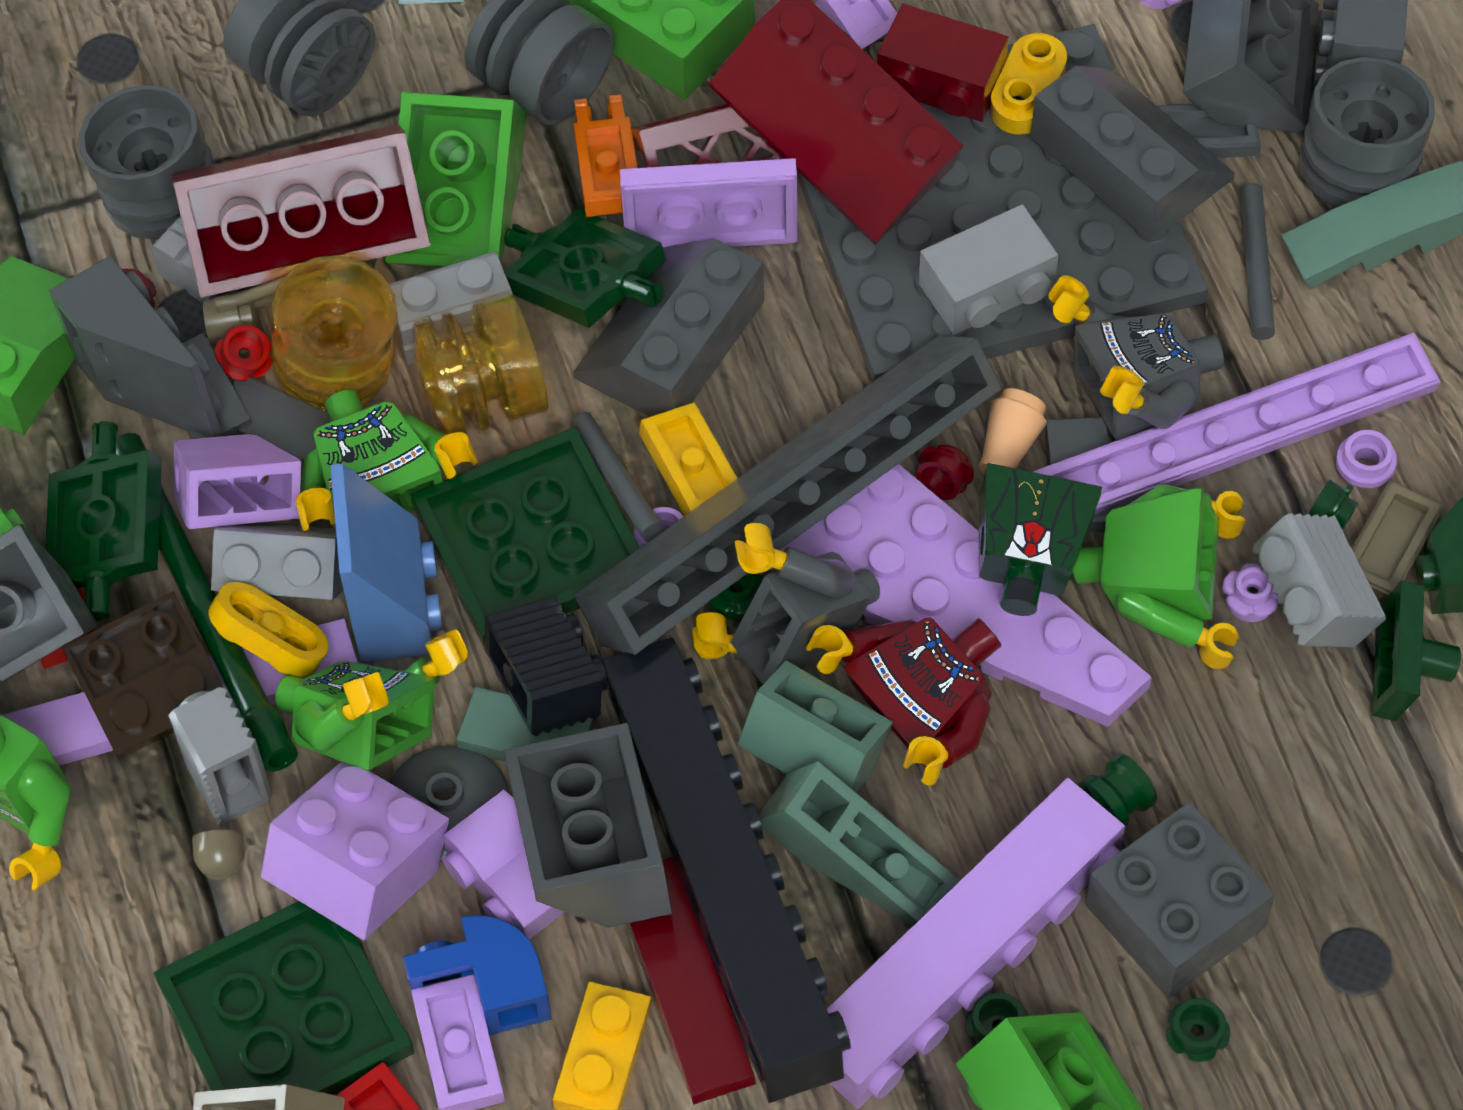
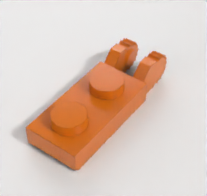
M609 95V102L607 104L609 119L592 121L591 107L587 104V99H575L576 123H573L586 217L623 213L620 169L638 167L630 117H625L622 95Z

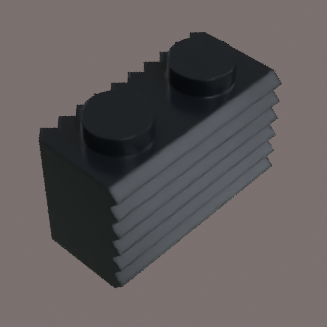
M556 596L485 616L484 650L531 735L538 737L543 731L549 734L554 728L561 730L566 724L572 727L577 721L584 723L588 718L595 720L601 714L602 691L608 688L604 664L598 655H587L586 647L583 646V634L578 619L573 613H563L561 604L558 605Z

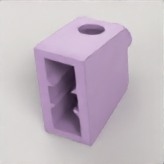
M251 434L185 439L174 443L173 494L175 503L188 529L299 519L295 501L296 497L300 494L301 461L297 457L265 439ZM269 475L268 481L265 483L262 478Z

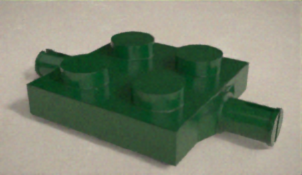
M576 209L559 225L543 233L532 232L518 224H513V230L508 228L505 233L504 241L506 246L523 252L521 257L504 271L512 294L585 327L590 328L623 298L630 297L646 304L648 307H655V302L659 304L663 297L662 285L646 279L666 261L662 243L598 216L586 217L585 211L581 209Z
M100 421L99 424L94 423L92 425V455L89 459L84 460L74 468L50 473L48 482L45 549L66 571L76 588L86 587L85 604L95 621H103V618L105 620L110 618V586L124 577L158 570L162 458L148 449L127 455L116 454L118 425L108 421Z

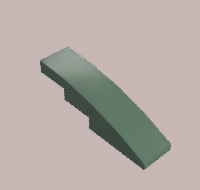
M1463 161L1448 164L1386 186L1334 208L1282 234L1281 236L1308 288L1312 289L1361 262L1365 270L1369 271L1417 245L1425 254L1463 234Z

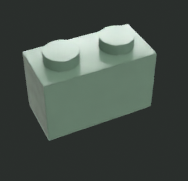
M785 660L756 692L737 745L786 774L819 761L857 793L872 775L893 722Z

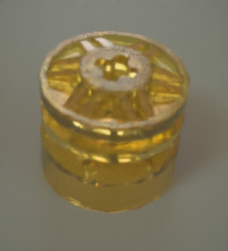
M336 255L315 257L294 267L278 284L272 303L271 356L274 374L285 392L298 400L326 411L324 407L326 400L339 391L345 389L355 390L363 404L373 399L385 386L394 363L398 313L395 294L383 275L363 261Z
M510 293L472 304L471 317L474 332L464 334L459 322L450 311L441 314V325L445 339L443 342L439 341L428 319L413 323L412 329L415 340L414 360L420 384L431 412L442 424L447 435L455 432L467 434L462 413L466 409L479 433L488 431L489 413L487 403L494 400L497 401L501 412L510 423L547 412L549 408L548 398L538 357L521 310Z

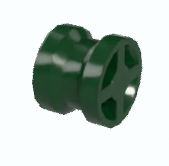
M1118 753L1106 762L1105 771L1099 776L1089 775L1078 783V786L1123 823L1125 827L1128 825L1129 816L1135 811L1144 812L1157 802V794L1149 777L1134 760L1122 753Z

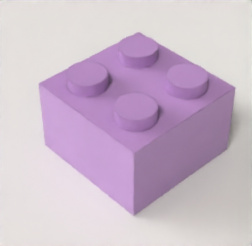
M341 761L270 823L261 878L365 941L438 872L444 845V834L447 832L449 818L374 773Z

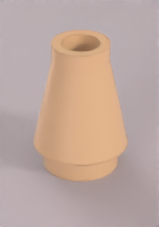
M1006 388L1002 390L999 398L991 401L983 454L978 465V469L983 474H985L987 463L1017 468L1047 424L1043 416L1046 405L1041 399L1023 390Z

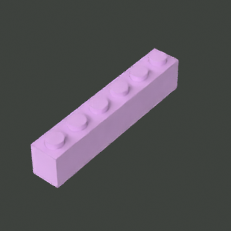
M1069 778L1065 779L827 1008L828 1014L835 1011L840 1012L851 1044V1049L842 1052L844 1078L829 1084L857 1109L872 1095L877 1099L886 1096L904 1074L902 1066L917 1051L923 1055L931 1052L948 1032L949 1025L947 1022L962 1007L967 1011L973 1010L976 1003L982 997L988 995L994 984L991 979L1006 964L1015 968L1022 963L1032 952L1038 941L1035 936L1050 921L1055 925H1059L1074 911L1081 899L1079 893L1089 884L1090 874L1121 852L1125 825Z

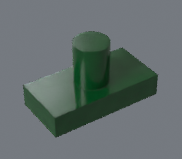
M1401 581L1380 604L1386 620L1376 628L1372 716L1396 721L1420 696L1421 676L1451 682L1458 672L1461 661V651L1458 646L1422 638L1425 586Z

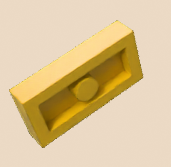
M695 402L641 420L639 435L684 516L738 479Z
M588 982L553 1096L555 1110H622L652 1009L651 996Z

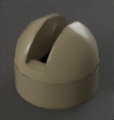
M210 830L195 834L192 837L194 862L205 876L222 880L232 876L240 868L244 855L243 834L234 830Z

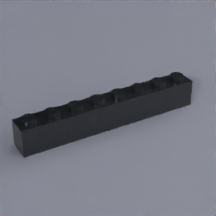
M672 637L649 644L636 655L624 652L602 659L608 679L607 691L619 724L628 723L644 788L705 938L768 1103L843 1079L842 1052L851 1049L845 1023L839 1011L828 1014L822 997L828 995V987L823 970L816 957L806 960L800 943L806 942V934L801 917L794 904L786 907L783 905L778 892L784 890L785 886L779 864L773 853L763 855L757 841L764 838L759 816L752 802L742 805L737 791L743 789L741 775L733 754L729 753L722 756L717 742L722 741L723 736L713 706L702 707L697 694L703 693V687L693 658L682 660Z

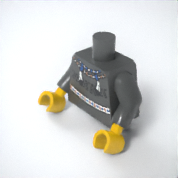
M1063 275L1057 280L1048 293L1049 300L1055 303L1053 305V314L1062 323H1070L1074 319V371L1115 440L1128 437L1153 426L1160 429L1170 428L1185 413L1193 411L1198 406L1200 374L1222 369L1224 364L1223 351L1215 335L1212 334L1187 341L1170 315L1164 313L1137 317L1113 315L1094 302L1086 301L1089 297V292L1079 280L1067 275Z
M750 523L744 527L746 543L740 540L735 541L737 558L741 568L750 574L763 573L771 567L775 568L776 571L765 575L734 635L727 634L726 618L722 614L714 612L697 615L696 627H693L692 633L694 649L701 658L716 659L726 655L727 652L736 653L735 660L746 662L759 681L764 684L785 660L803 669L821 659L824 654L828 653L826 650L815 648L807 651L805 648L815 630L822 625L836 626L842 631L854 629L866 607L879 599L880 586L870 570L860 568L852 571L844 559L837 553L829 552L814 557L791 547H786L784 551L773 548L770 529L761 523Z

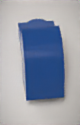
M482 915L461 917L466 941L454 944L449 941L431 942L420 947L415 954L403 956L411 990L474 974L489 1035L552 1019L548 994L537 953L523 932L502 919Z

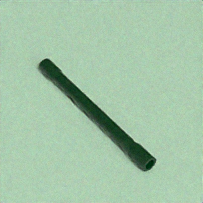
M126 433L117 437L116 454L127 455L147 450L138 434ZM161 486L159 550L239 709L241 717L244 718L247 728H250L252 738L256 739L264 769L269 772L285 769L296 760L298 751L277 709L270 704L243 648L237 643L223 638L211 623L208 612L216 594L214 591H211V584Z

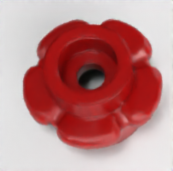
M235 326L228 329L225 333V338L217 342L215 359L218 364L224 366V373L234 380L247 381L252 376L260 378L271 367L272 359L269 357V354L272 352V344L269 338L254 326ZM242 349L247 350L250 356L245 359L241 358L239 351Z

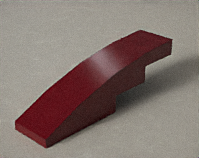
M670 857L662 861L672 914L628 923V927L632 934L636 955L654 997L657 1015L694 1105L755 1085L756 1081L710 951L673 859Z

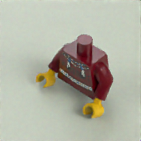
M931 617L924 618L919 622L909 619L842 631L832 625H822L815 630L805 648L807 651L821 648L828 652L820 659L817 665L818 670L823 674H830L835 671L841 659L849 662L843 668L852 686L876 713L893 722L890 730L908 749L903 767L908 769L910 765L920 763L925 768L921 780L922 783L927 786L934 785L939 778L942 768L953 765L979 747L991 709L989 699L992 693L986 678L977 667L1002 647L995 634L980 618L973 621L953 639Z

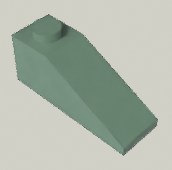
M819 761L787 773L758 815L762 829L800 861L911 926H914L960 881Z

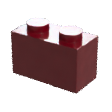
M902 3L877 54V64L917 102L942 109L952 116H964L983 122L991 104L992 90L1007 60L1009 36Z

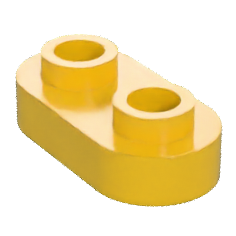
M1032 33L1021 37L1014 43L991 93L990 115L998 128L1011 134L1031 133L1035 95L1066 73L1067 51L1060 40L1049 34ZM1020 96L1025 100H1016L1012 97Z
M243 582L224 584L209 607L210 621L223 638L237 643L271 664L274 669L282 674L298 677L309 676L318 669L328 652L329 643L327 637L316 624L250 584Z

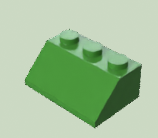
M1082 1012L1007 1017L955 1063L968 1084L967 1089L971 1099L982 1110H1143Z

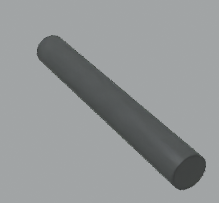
M1248 183L1240 188L1251 335L1255 339L1266 340L1274 336L1275 327L1263 188L1257 183Z
M588 412L577 414L571 421V428H577L603 478L643 540L649 542L664 531L663 524L592 415Z

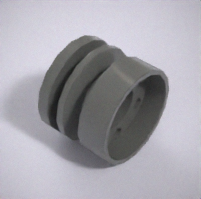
M239 0L226 24L223 45L226 57L258 83L266 84L269 91L301 116H316L334 107L349 94L360 80L372 57L375 34L373 24L343 0Z
M489 0L478 15L468 36L464 54L466 69L475 78L491 86L500 95H510L511 100H515L528 114L544 125H557L575 114V99L586 98L588 101L600 85L610 65L615 46L614 33L607 23L580 5H569L568 0Z
M1358 57L1340 61L1325 71L1314 88L1309 110V122L1305 128L1304 140L1299 152V171L1308 188L1323 201L1339 207L1391 184L1417 176L1419 174V166L1423 160V149L1428 141L1435 117L1434 97L1426 82L1408 67L1386 58Z
M144 84L121 89L101 100L86 116L79 133L80 153L90 176L96 183L97 192L103 200L107 214L118 229L137 238L157 240L181 216L172 174L216 165L212 158V152L205 142V134L196 111L184 95L165 86Z

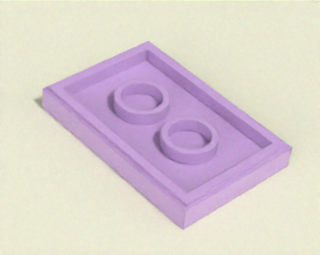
M796 158L620 169L624 227L661 242L663 250L667 246L710 238L719 240L731 247L797 242Z

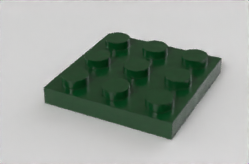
M576 427L411 494L413 507L430 541L434 542L435 551L483 647L485 642L486 615L556 596L558 605L561 604L563 613L567 614L580 608L574 597L577 592L640 548Z
M300 901L153 972L156 982L211 1091L291 1085L334 1095L346 1089L382 1062L389 1067L415 1054L406 1031L354 934Z

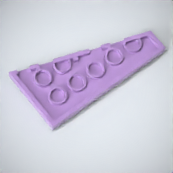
M900 464L893 467L780 549L784 551L786 547H791L814 557L834 552L844 559L852 571L860 568L870 570L880 586L879 599L868 605L863 612L864 621L872 625L909 619L919 622L924 618L931 617L953 639L973 621L980 618L991 629L1002 647L980 664L982 673L1001 681L1004 677L1024 684L1037 690L1040 698L1106 727H1109L1150 688L1152 677L1055 595L1040 592L1037 611L1030 616H1019L1004 611L1000 606L1004 584L987 581L979 576V531ZM771 567L769 570L759 574L765 577V575L776 571V569Z

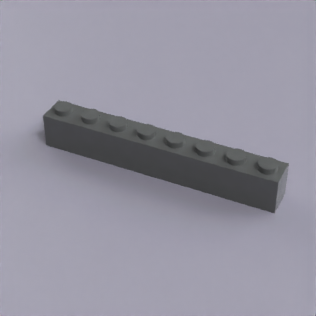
M938 335L577 592L574 597L601 646L636 655L747 574L738 562L735 548L736 540L746 543L744 527L747 524L761 523L766 525L771 532L773 548L782 549L1000 391L1002 388L977 338Z

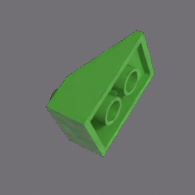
M410 92L401 93L399 125L405 131L430 246L385 256V263L442 268L494 251L497 253L500 263H502L505 248L504 237L509 228L521 172L527 114L515 100Z
M10 256L0 264V425L25 435L75 359L49 293L50 289L69 278Z

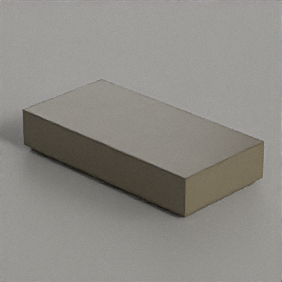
M1390 480L1352 547L1380 603L1384 601L1401 581H1407L1416 564L1417 556L1421 555L1430 538L1431 531L1437 526L1445 505Z

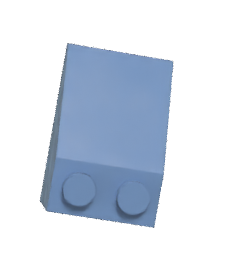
M330 465L339 573L361 663L429 655L425 644L432 639V631L443 630L439 594L428 595L426 578L438 577L434 542H422L418 519L346 465Z

